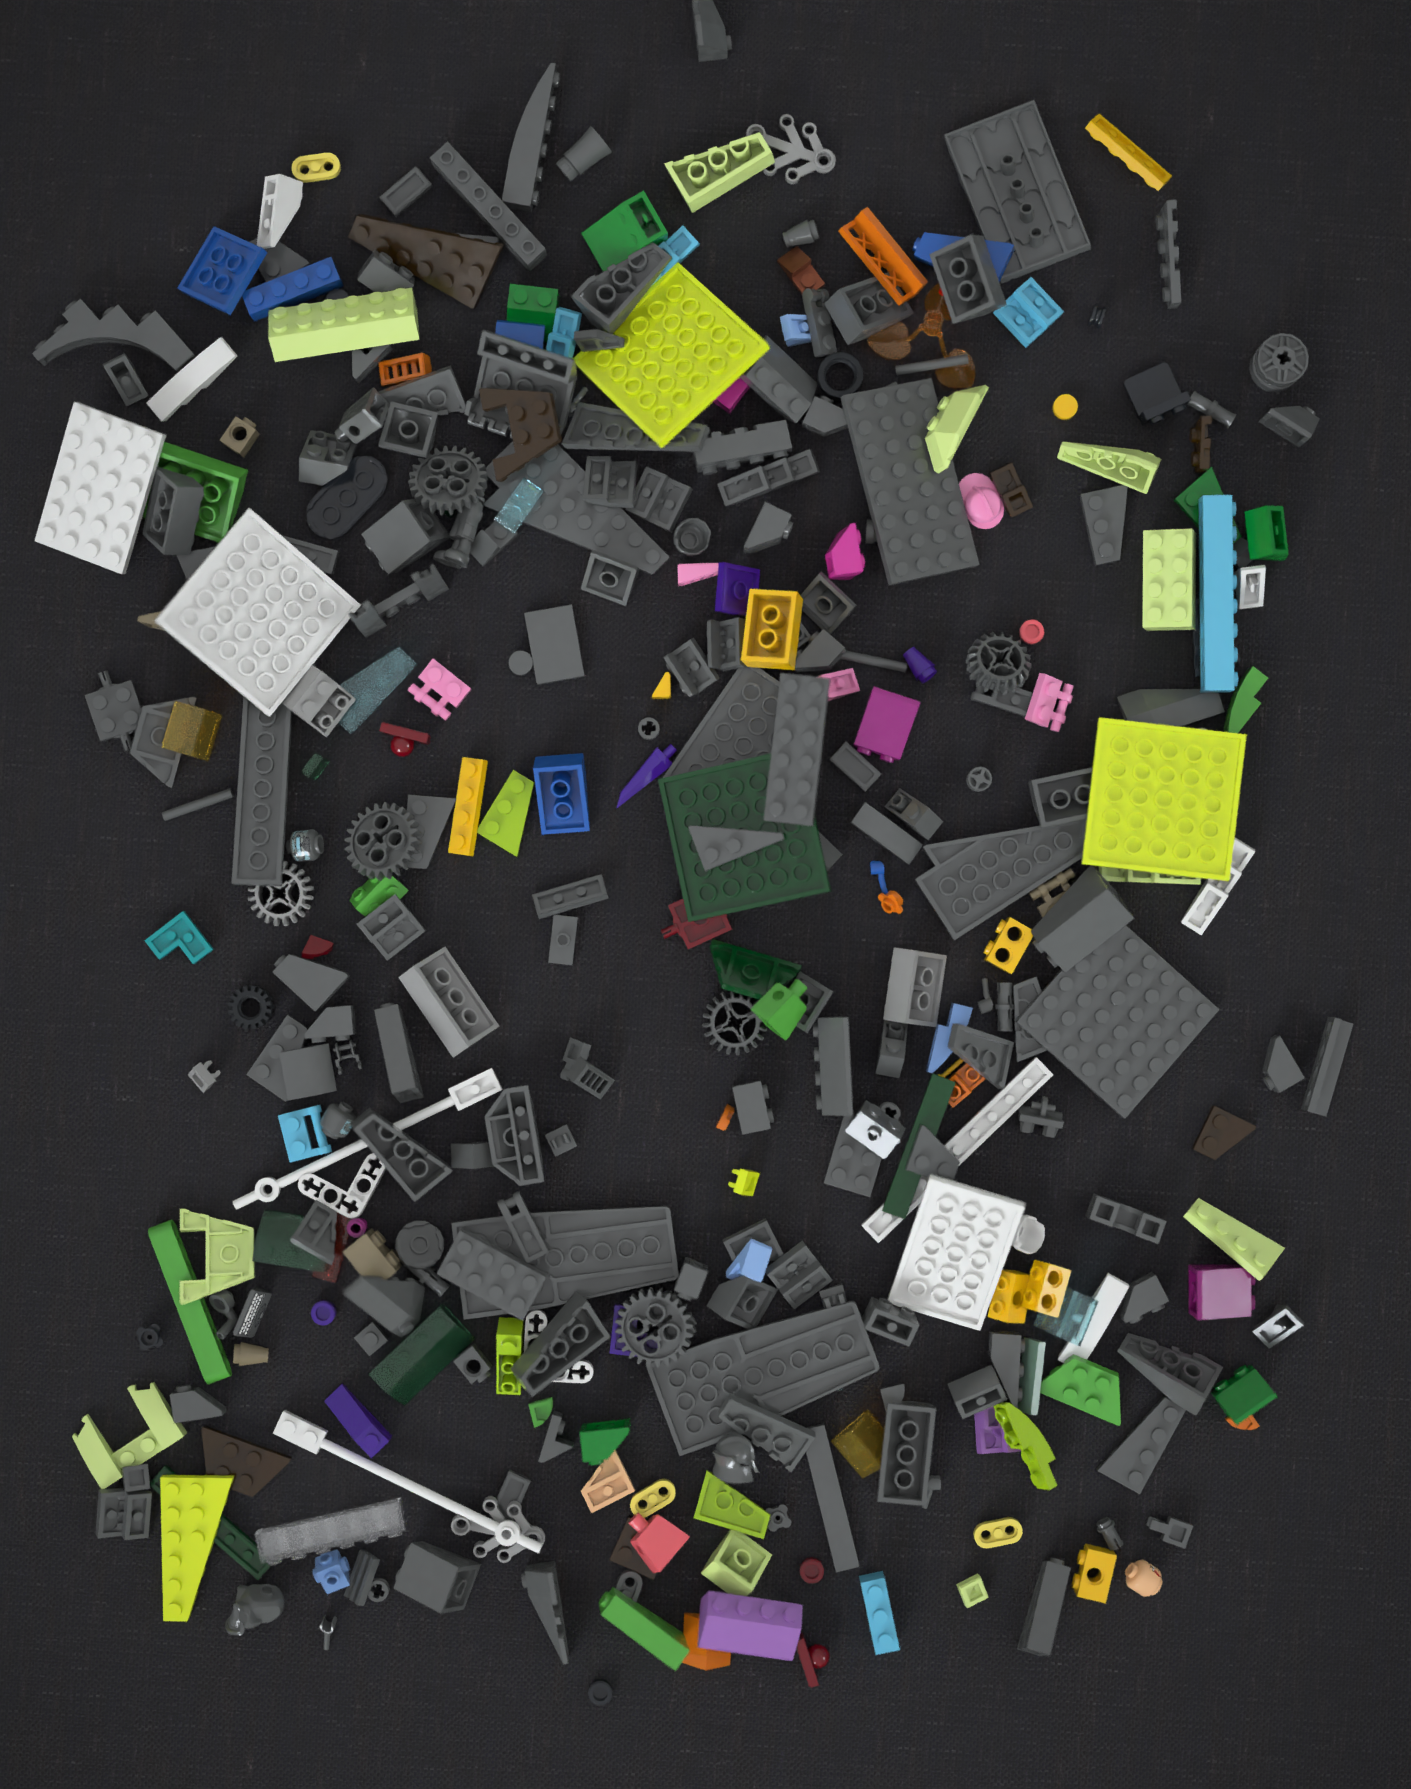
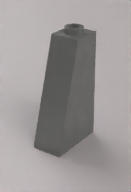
M383 1004L380 1006V1009H376L374 1012L391 1092L400 1103L424 1098L402 1009L398 1004Z
M1050 1558V1561L1042 1562L1019 1639L1018 1650L1038 1656H1050L1071 1569L1064 1566L1065 1561Z

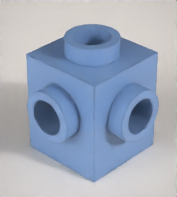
M338 1549L325 1552L315 1558L313 1575L317 1583L321 1582L327 1594L350 1586V1566L347 1558L342 1557Z

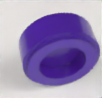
M328 1300L318 1301L311 1309V1317L318 1325H328L336 1316V1308Z

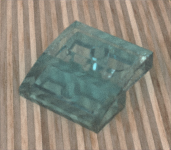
M1067 1287L1059 1317L1038 1312L1034 1326L1077 1346H1081L1099 1301Z

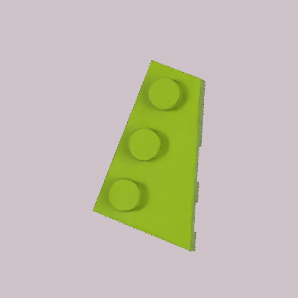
M513 770L477 830L478 834L518 857L534 782Z
M707 1470L694 1518L764 1539L771 1514Z

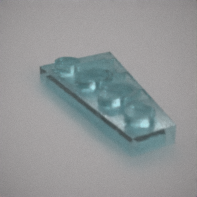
M397 647L340 684L356 700L338 723L352 734L411 672L417 663L400 647Z

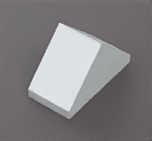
M1265 565L1244 567L1234 572V575L1237 576L1236 595L1239 609L1263 606Z

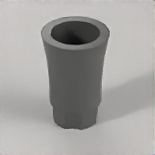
M590 126L582 137L563 154L564 156L556 165L569 181H572L576 176L582 175L596 162L611 154L612 151L594 128Z

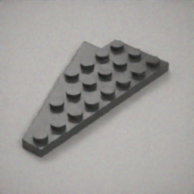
M513 441L496 458L515 453ZM558 444L540 457L526 463L524 468L513 472L502 482L496 481L493 461L486 467L488 478L499 488L484 503L486 508L591 551L594 550L637 566L639 570L650 575H654L670 559L622 508L602 506L583 501L585 471Z
M1086 819L1044 828L1035 826L925 845L923 849L934 864V867L915 878V881L953 940H956L1080 860L1083 853Z

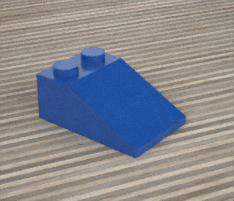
M584 754L535 757L533 771L542 835L590 831Z

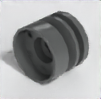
M1280 333L1272 335L1261 344L1250 359L1249 370L1252 380L1258 387L1268 392L1276 393L1288 389L1303 376L1308 367L1309 356L1307 348L1300 339L1292 334ZM1280 356L1283 357V365L1280 364Z

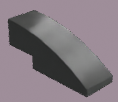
M866 802L850 822L908 865L923 846Z

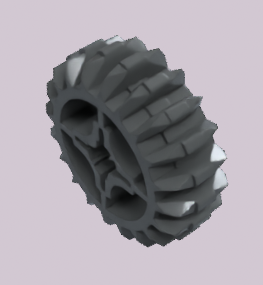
M992 632L989 637L983 634L980 640L976 639L973 642V645L967 652L966 664L968 665L966 672L971 673L970 680H977L976 687L983 685L984 692L991 689L994 695L998 691L1005 695L1008 690L1013 693L1017 687L1023 686L1025 680L1030 675L1031 663L1029 661L1031 655L1026 654L1027 647H1020L1021 639L1015 642L1012 640V635L1007 638L1004 637L1003 632L999 636Z
M730 991L731 997L726 998V994L721 992V997L723 998L721 1002L714 997L712 1000L717 1005L715 1007L709 1004L706 1006L708 1010L712 1011L711 1015L703 1014L704 1018L710 1019V1023L705 1022L702 1026L704 1028L710 1027L711 1031L705 1033V1037L713 1034L715 1038L710 1041V1044L713 1045L718 1041L720 1043L717 1047L718 1051H721L723 1046H727L726 1054L728 1055L731 1053V1048H735L736 1055H740V1047H744V1051L748 1053L749 1048L747 1045L751 1043L756 1048L758 1045L754 1039L758 1038L762 1041L764 1037L758 1034L759 1030L766 1032L767 1027L760 1026L762 1021L753 1011L742 1015L735 1013L731 1002L743 1003L751 1009L759 1000L752 1004L750 1002L752 997L748 996L747 999H744L742 994H739V997H735V992ZM724 1006L728 1015L727 1020L715 1027V1016L718 1010ZM730 1010L736 1019L747 1017L742 1020V1024H739L741 1025L739 1027L741 1034H738L734 1026L723 1028V1026L728 1025V1021H731L729 1019L731 1017ZM755 1018L754 1031L746 1039L743 1033V1025ZM731 1030L735 1032L739 1042L726 1041L718 1033Z

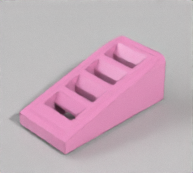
M719 563L679 564L678 586H684L718 575Z

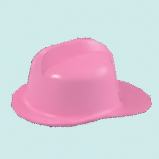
M973 473L965 476L960 481L959 487L967 518L977 528H993L1001 521L1004 513L1003 502L995 485L990 478L983 474Z

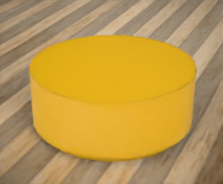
M1068 394L1060 395L1053 403L1055 416L1062 420L1072 418L1078 409L1076 399Z

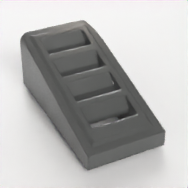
M581 1056L566 1074L572 1082L600 1100L615 1081ZM589 1069V1072L586 1074V1076L583 1078V1080H581V1078L584 1076V1074H585V1073L587 1072V1070ZM595 1073L591 1080L588 1082V1084H586V1082L589 1080L592 1074ZM600 1076V1079L597 1081V1083H596V1084L594 1085V1087L592 1088L591 1086L594 1084V1082H595V1081L597 1080V1078ZM604 1080H606V1081L603 1083V1085L600 1087V1089L597 1091V1089H598L599 1086L602 1084V1082H603Z

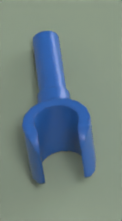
M871 861L870 873L878 874L881 891L883 894H886L888 890L884 879V865L881 861Z

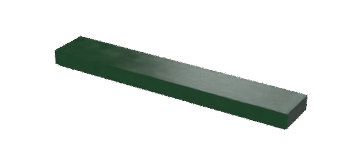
M932 1073L884 1202L883 1212L902 1219L906 1218L921 1178L920 1174L905 1169L920 1124H922L936 1137L956 1083L955 1081Z
M167 1465L150 1482V1487L160 1495V1477L162 1475H177ZM222 1514L214 1542L253 1577L259 1580L274 1563L275 1559Z

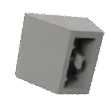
M311 666L282 701V704L327 737L356 699L324 672Z

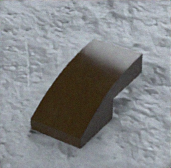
M1012 462L989 472L991 480L1011 518L1033 508L1024 485L1021 484Z

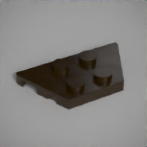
M205 1425L201 1430L206 1475L234 1476L230 1489L251 1497L277 1475L292 1458Z

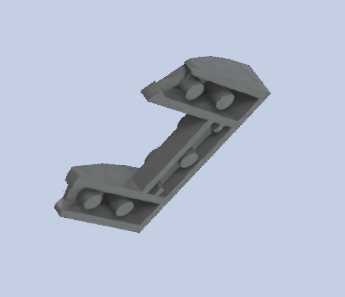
M434 564L430 566L431 572L425 570L420 574L418 572L412 574L411 576L415 581L413 584L374 606L368 600L362 604V608L356 611L358 615L350 612L349 616L365 637H368L387 625L382 618L386 615L389 618L400 611L399 607L406 603L407 605H412L420 600L419 595L421 594L430 601L449 590Z

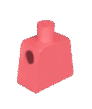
M638 1512L628 1522L637 1531L630 1542L652 1573L661 1572L690 1538L686 1533L660 1515L651 1516L647 1521Z

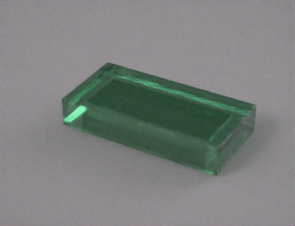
M316 753L306 764L302 773L316 781L330 761Z

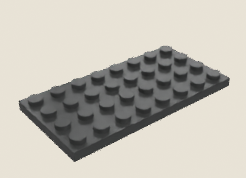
M932 378L843 395L841 402L888 585L980 565L953 459L948 468L938 474L934 471L925 441L929 431L927 425L939 412Z

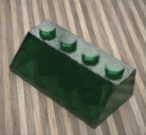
M441 1303L382 1359L368 1375L385 1393L405 1406L462 1352L475 1337Z

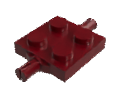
M681 899L668 905L673 916V925L661 929V932L663 934L671 930V932L663 935L664 939L678 933L683 938L687 949H690L728 932L732 928L727 919V914L688 922L684 900Z

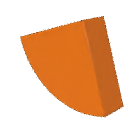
M726 1105L716 1125L717 1128L723 1131L726 1130L735 1112L734 1107Z
M1253 1415L1238 1425L1229 1417L1225 1418L1231 1426L1237 1429L1253 1430L1260 1427Z

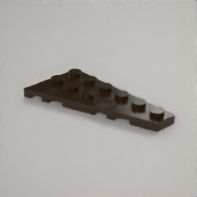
M363 214L356 216L348 236L371 251L376 250L379 253H386L397 266L406 267L416 277L472 309L477 307L504 246L502 243H490L483 241V239L461 237L459 234L425 227L418 228L411 226V224L394 223L387 219Z

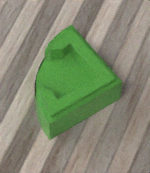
M553 1397L528 1404L534 1428L542 1425L550 1416L553 1408Z

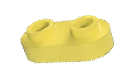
M332 153L300 156L292 163L294 177L303 183L333 179L339 175L341 170L338 158ZM327 164L333 165L330 171L325 170ZM303 168H309V172L307 174L301 173V170Z
M659 1479L637 1492L632 1497L630 1503L632 1513L635 1515L639 1512L645 1518L671 1503L675 1497L674 1484L668 1479ZM666 1487L668 1492L662 1495L659 1493V1489ZM640 1500H645L647 1502V1506L640 1507L638 1505V1502Z
M1006 1517L979 1523L975 1527L973 1535L980 1547L992 1548L1019 1541L1023 1530L1017 1519ZM1009 1525L1014 1527L1011 1533L1005 1532V1528ZM984 1530H988L990 1532V1535L987 1538H983L981 1536V1533Z

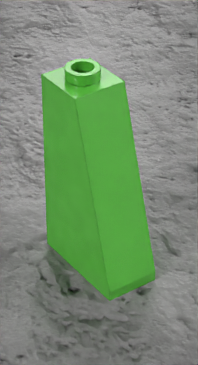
M612 1587L609 1593L605 1592L599 1601L601 1615L676 1671L690 1651L683 1632L614 1587Z

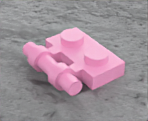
M434 659L430 661L418 676L425 683L424 686L420 689L413 683L408 689L414 695V699L417 702H423L431 709V713L436 717L439 715L445 721L451 715V712L445 708L446 705L450 702L457 708L471 691L469 686ZM431 689L442 696L440 701L437 702L428 695Z
M1039 673L1025 720L1042 727H1048L1050 720H1052L1050 730L1059 732L1061 724H1064L1066 720L1064 715L1068 703L1072 701L1073 695L1071 694L1074 686L1065 683L1063 690L1060 691L1063 681L1047 674ZM1058 699L1059 702L1056 711L1053 712L1056 700Z

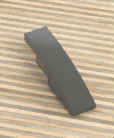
M808 449L766 466H759L717 485L725 507L820 473L812 449Z

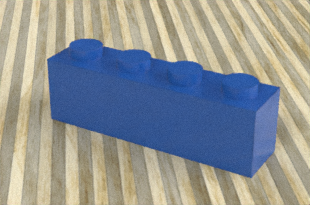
M329 257L245 290L242 297L249 315L255 322L267 317L268 310L277 307L295 306L334 289L341 288L344 285L332 257Z

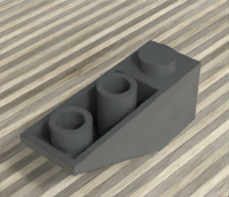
M990 1330L988 1355L1010 1403L1017 1408L1018 1402H1022V1387H1019V1377L1023 1378L1024 1364L1020 1363V1353L1025 1352V1339L1021 1338V1334L1016 1331Z

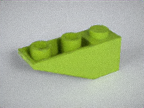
M499 1317L497 1328L496 1394L521 1395V1384L510 1369L523 1354V1321L519 1318Z

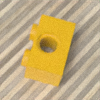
M1002 1269L990 1302L988 1317L1006 1323H1025L1027 1308H1023L1021 1305L1030 1274Z
M1086 1543L1084 1549H1080L1077 1558V1564L1080 1565L1078 1574L1074 1573L1072 1579V1588H1074L1077 1597L1106 1603L1117 1557L1114 1551ZM1098 1568L1097 1576L1093 1578L1087 1576L1089 1569Z

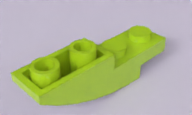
M1001 1402L994 1405L995 1417L1003 1428L1005 1441L1011 1449H1021V1457L1029 1468L1032 1483L1037 1489L1051 1490L1056 1487V1481L1048 1464L1055 1457L1036 1425L1023 1412L1010 1403Z

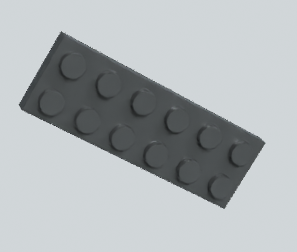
M780 674L764 812L765 821L814 826L830 678Z

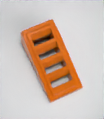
M424 353L378 362L381 386L383 387L398 385L432 372L430 357ZM408 364H411L412 374H409ZM399 365H401L403 376H400L399 374ZM388 367H392L393 370V378L391 379Z

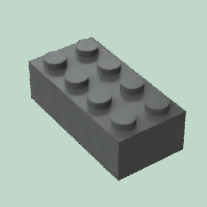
M463 1227L437 1272L439 1276L522 1321L548 1273L526 1263V1261Z

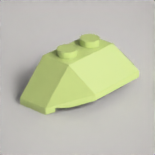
M982 385L956 391L948 397L944 396L937 406L939 412L928 423L927 429L929 431L925 437L934 471L938 474L948 468L989 389L988 386Z

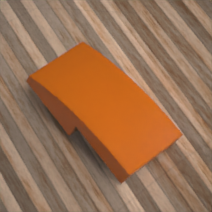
M965 1063L948 1078L956 1082L948 1103L954 1108L974 1088L982 1083L985 1078Z

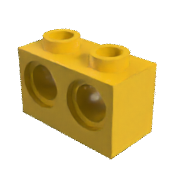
M1007 917L1006 921L1002 919L995 930L998 933L994 942L990 940L983 952L986 954L984 960L1012 974L1033 937L1032 929L1011 917ZM1011 927H1016L1020 933L1019 938L1015 941L1010 940L1007 935ZM999 948H1004L1008 953L1007 959L1003 962H999L995 956Z
M1034 1260L1021 1307L1058 1318L1071 1270Z

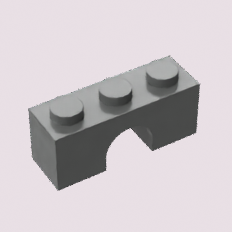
M1095 1193L1092 1195L1085 1215L1091 1220L1110 1227L1119 1228L1159 1244L1167 1222L1158 1216Z

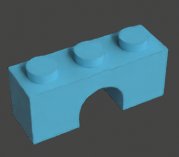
M883 1571L859 1576L875 1654L879 1655L900 1650Z

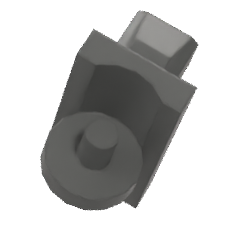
M1042 1096L1040 1102L1032 1101L1031 1107L1022 1105L1018 1109L1020 1131L1033 1133L1034 1125L1039 1124L1043 1125L1042 1135L1055 1138L1058 1129L1063 1128L1062 1112L1055 1111L1056 1105L1048 1104V1097Z

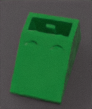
M644 191L622 202L582 232V236L603 272L607 270V267L619 264L628 259L629 255L652 242L659 246L663 241L666 242L668 240V232Z

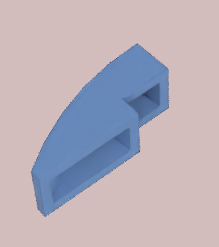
M951 1003L947 1025L937 1024L926 1072L933 1073L953 1052L948 1048L952 1024L967 1026L972 1013V1007Z

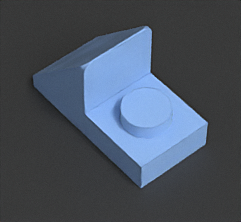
M786 314L780 317L782 332L787 346L811 342L806 315Z
M750 1239L726 1270V1278L733 1280L746 1276L761 1282L768 1265L772 1247Z

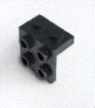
M1167 363L1154 366L1126 379L1124 382L1126 392L1142 425L1149 422L1151 425H1154L1164 420V415L1171 412L1173 415H1176L1186 410V405L1191 401L1187 391L1181 393Z

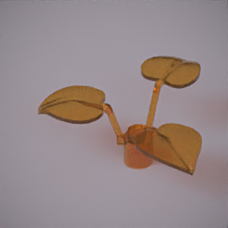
M939 283L926 295L925 309L927 313L924 316V322L919 324V327L910 336H908L907 327L903 323L897 322L867 339L868 345L876 354L890 360H898L907 356L911 350L909 341L913 340L922 330L929 336H938L944 358L968 354L962 349H954L949 355L946 352L943 332L941 330L944 319H952L944 296L938 293L941 288ZM968 354L969 364L935 369L937 379L943 385L951 388H970L975 380V366L971 356Z

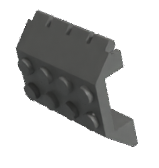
M483 330L477 353L482 355V361L474 397L467 400L464 413L469 416L467 424L484 429L488 422V431L505 437L509 430H511L506 406L488 412L483 410L479 392L480 388L550 392L554 397L560 433L562 434L567 423L577 381L575 359Z

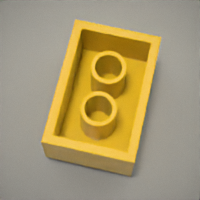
M749 589L741 661L747 667L795 670L803 598L798 592Z

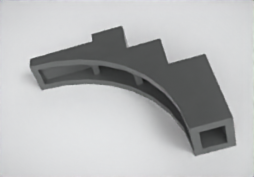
M81 299L71 302L62 314L68 323L59 325L54 330V335L48 340L41 341L32 353L45 366L59 355L74 348L93 343L115 342L133 345L149 351L167 362L176 372H179L196 357L156 310L153 313L145 314L137 326L119 305L108 308L103 313V318L99 320Z

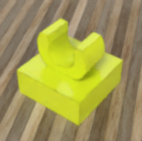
M733 1169L732 1173L738 1175L736 1183H728L730 1187L734 1188L733 1192L740 1195L753 1196L760 1173L746 1169Z

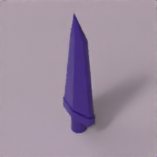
M672 744L663 752L658 747L653 750V753L620 792L617 808L670 768L672 762L669 758L677 752Z

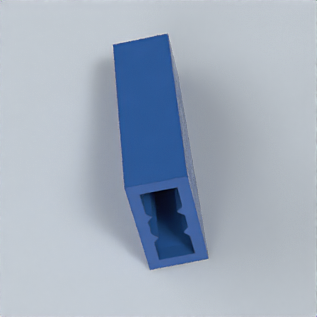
M924 232L922 238L918 237L912 251L915 252L914 257L916 260L934 267L929 254L965 237ZM985 240L1000 282L1015 250L1014 245Z

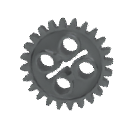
M444 446L442 452L434 448L435 454L431 455L429 453L426 459L418 458L419 465H412L413 472H409L410 480H408L411 495L415 497L416 504L421 503L423 510L429 507L430 513H434L438 509L440 515H443L445 510H448L449 514L453 515L454 509H457L460 513H462V507L464 506L471 509L470 502L479 503L478 496H484L483 489L488 487L485 464H482L480 457L475 458L473 451L467 454L466 448H463L460 452L457 451L456 446L452 448V451H448L447 446Z
M384 802L382 807L375 803L373 811L366 807V815L358 813L360 820L358 822L355 820L351 821L355 827L354 829H347L351 837L344 840L350 844V846L344 849L350 854L347 859L353 862L351 866L363 876L366 875L370 879L375 877L382 881L383 876L390 880L392 872L400 876L401 867L408 870L407 861L415 862L411 857L412 853L419 854V851L415 849V845L422 843L416 838L421 835V832L415 829L419 826V823L413 820L414 816L404 807L400 808L395 803L390 806L387 802ZM388 821L386 827L382 829V825ZM402 837L401 842L396 845V841ZM370 838L369 842L364 845L366 839ZM384 854L383 859L378 862L380 855Z
M650 1287L646 1295L644 1290L641 1289L639 1291V1298L632 1294L630 1296L631 1302L625 1300L623 1303L626 1309L620 1308L618 1314L622 1317L617 1318L615 1323L621 1326L616 1328L615 1333L622 1334V1336L618 1338L617 1342H625L622 1351H631L629 1359L635 1355L638 1356L637 1364H640L644 1359L646 1360L647 1367L650 1366L652 1361H655L656 1367L659 1368L663 1360L668 1366L671 1362L670 1357L678 1361V1353L684 1355L687 1351L684 1346L689 1347L691 1345V1341L688 1338L693 1337L694 1332L688 1329L694 1326V1322L687 1321V1319L692 1316V1312H684L687 1303L679 1305L678 1302L681 1297L678 1296L673 1300L671 1298L672 1291H669L665 1296L663 1295V1288H660L658 1293L655 1294L653 1288ZM652 1307H660L663 1315H655L652 1312ZM672 1315V1318L662 1323L658 1330L654 1329L643 1339H637L638 1336L646 1333L651 1325L656 1326L665 1317ZM632 1320H640L643 1323V1328H635ZM666 1327H675L677 1330V1334H668L666 1331ZM652 1339L656 1341L658 1348L652 1349L648 1347L646 1340Z

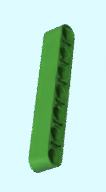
M171 1219L148 1228L152 1246L205 1382L209 1385L232 1376L229 1361L221 1340L216 1336L217 1330L204 1297L187 1304H180V1281L197 1280L176 1224Z

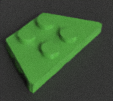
M1073 1354L1061 1366L1051 1370L1050 1375L1041 1381V1394L1120 1426L1119 1374Z

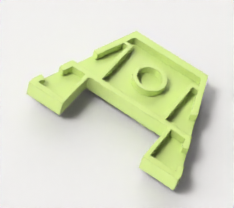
M180 1209L181 1232L206 1231V1279L180 1281L181 1305L255 1278L254 1228L227 1220L216 1219L209 1215L194 1213L187 1209Z

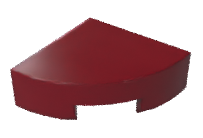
M310 935L301 958L314 959V957L327 955L333 948V942Z

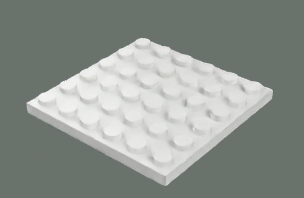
M248 508L154 621L264 714L271 716L350 619L349 613H355L361 605L254 511Z

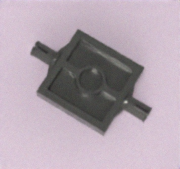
M103 671L104 675L100 672L98 675L103 687L96 692L85 695L99 739L103 742L112 738H121L124 751H130L129 748L132 745L130 735L136 730L141 712V705L133 682L129 680L120 684H112L108 671Z

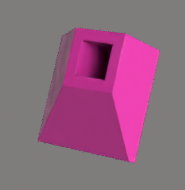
M855 523L848 525L837 533L825 554L829 579L850 580L863 572L865 559L863 554H860L859 548L861 534L859 530H856Z

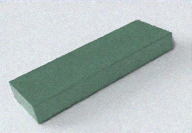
M1024 1337L1025 1352L1022 1353L1021 1363L1024 1364L1023 1378H1019V1387H1022V1402H1018L1017 1408L1023 1413L1037 1415L1046 1342Z

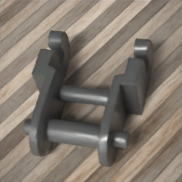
M352 1039L349 1041V1044L341 1046L335 1043V1048H333L338 1057L335 1062L339 1075L343 1074L340 1062L343 1059L356 1058L358 1069H363L360 1054L356 1055L354 1047L356 1043H353ZM351 1048L352 1054L341 1056L340 1051Z

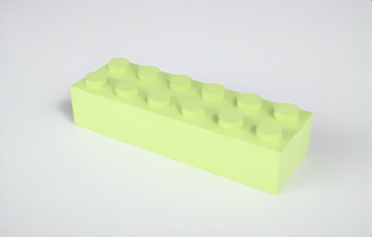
M398 288L394 291L373 292L362 296L352 295L342 299H327L317 303H302L297 306L277 307L268 310V338L275 362L419 340L418 312L413 289Z

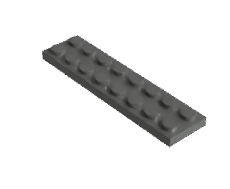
M244 696L232 884L282 886L293 712L281 703L271 716H267Z

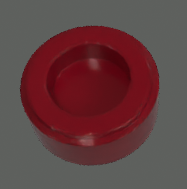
M809 1557L800 1564V1576L805 1582L814 1584L822 1579L824 1568L820 1560Z

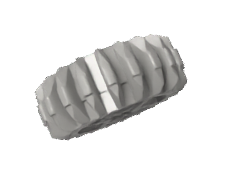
M283 862V873L291 876V878L285 881L282 886H267L270 890V897L266 904L262 897L264 886L248 887V891L255 892V896L248 897V901H256L257 903L252 905L251 909L257 910L260 908L261 910L257 913V917L261 918L266 914L265 923H270L272 918H274V926H279L282 919L283 925L288 926L289 918L293 923L298 922L296 914L301 917L306 916L305 912L301 910L302 908L311 909V905L305 903L306 899L314 900V896L307 895V891L314 890V887L305 886L311 879L310 877L301 878L305 873L303 869L295 873L297 869L296 864H292L288 869V862ZM296 883L300 892L297 903H295L291 895ZM276 888L286 890V893H284L286 894V899L276 897ZM281 902L292 909L284 914H277L271 911L274 906Z

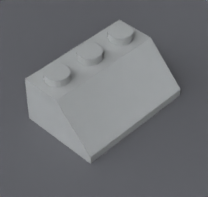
M894 948L883 1020L931 1027L937 1026L947 955Z

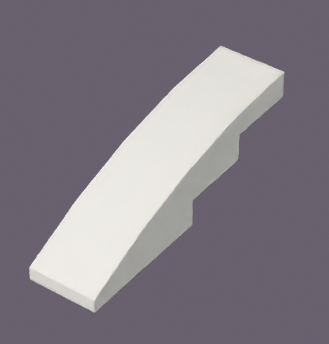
M220 337L169 380L147 402L148 406L162 422L167 421L181 405H186L201 389L207 388L237 357L236 353Z
M1234 837L1230 881L1206 879L1182 918V924L1200 935L1203 934L1228 898V893L1242 875V870L1255 853V849Z
M1109 1273L1106 1275L1084 1308L1083 1315L1072 1330L1070 1339L1058 1355L1059 1361L1064 1363L1073 1354L1086 1360L1088 1359L1129 1288V1284Z

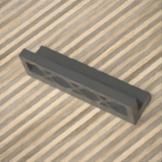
M1335 1017L1327 1018L1301 1107L1302 1110L1327 1116L1353 1023Z

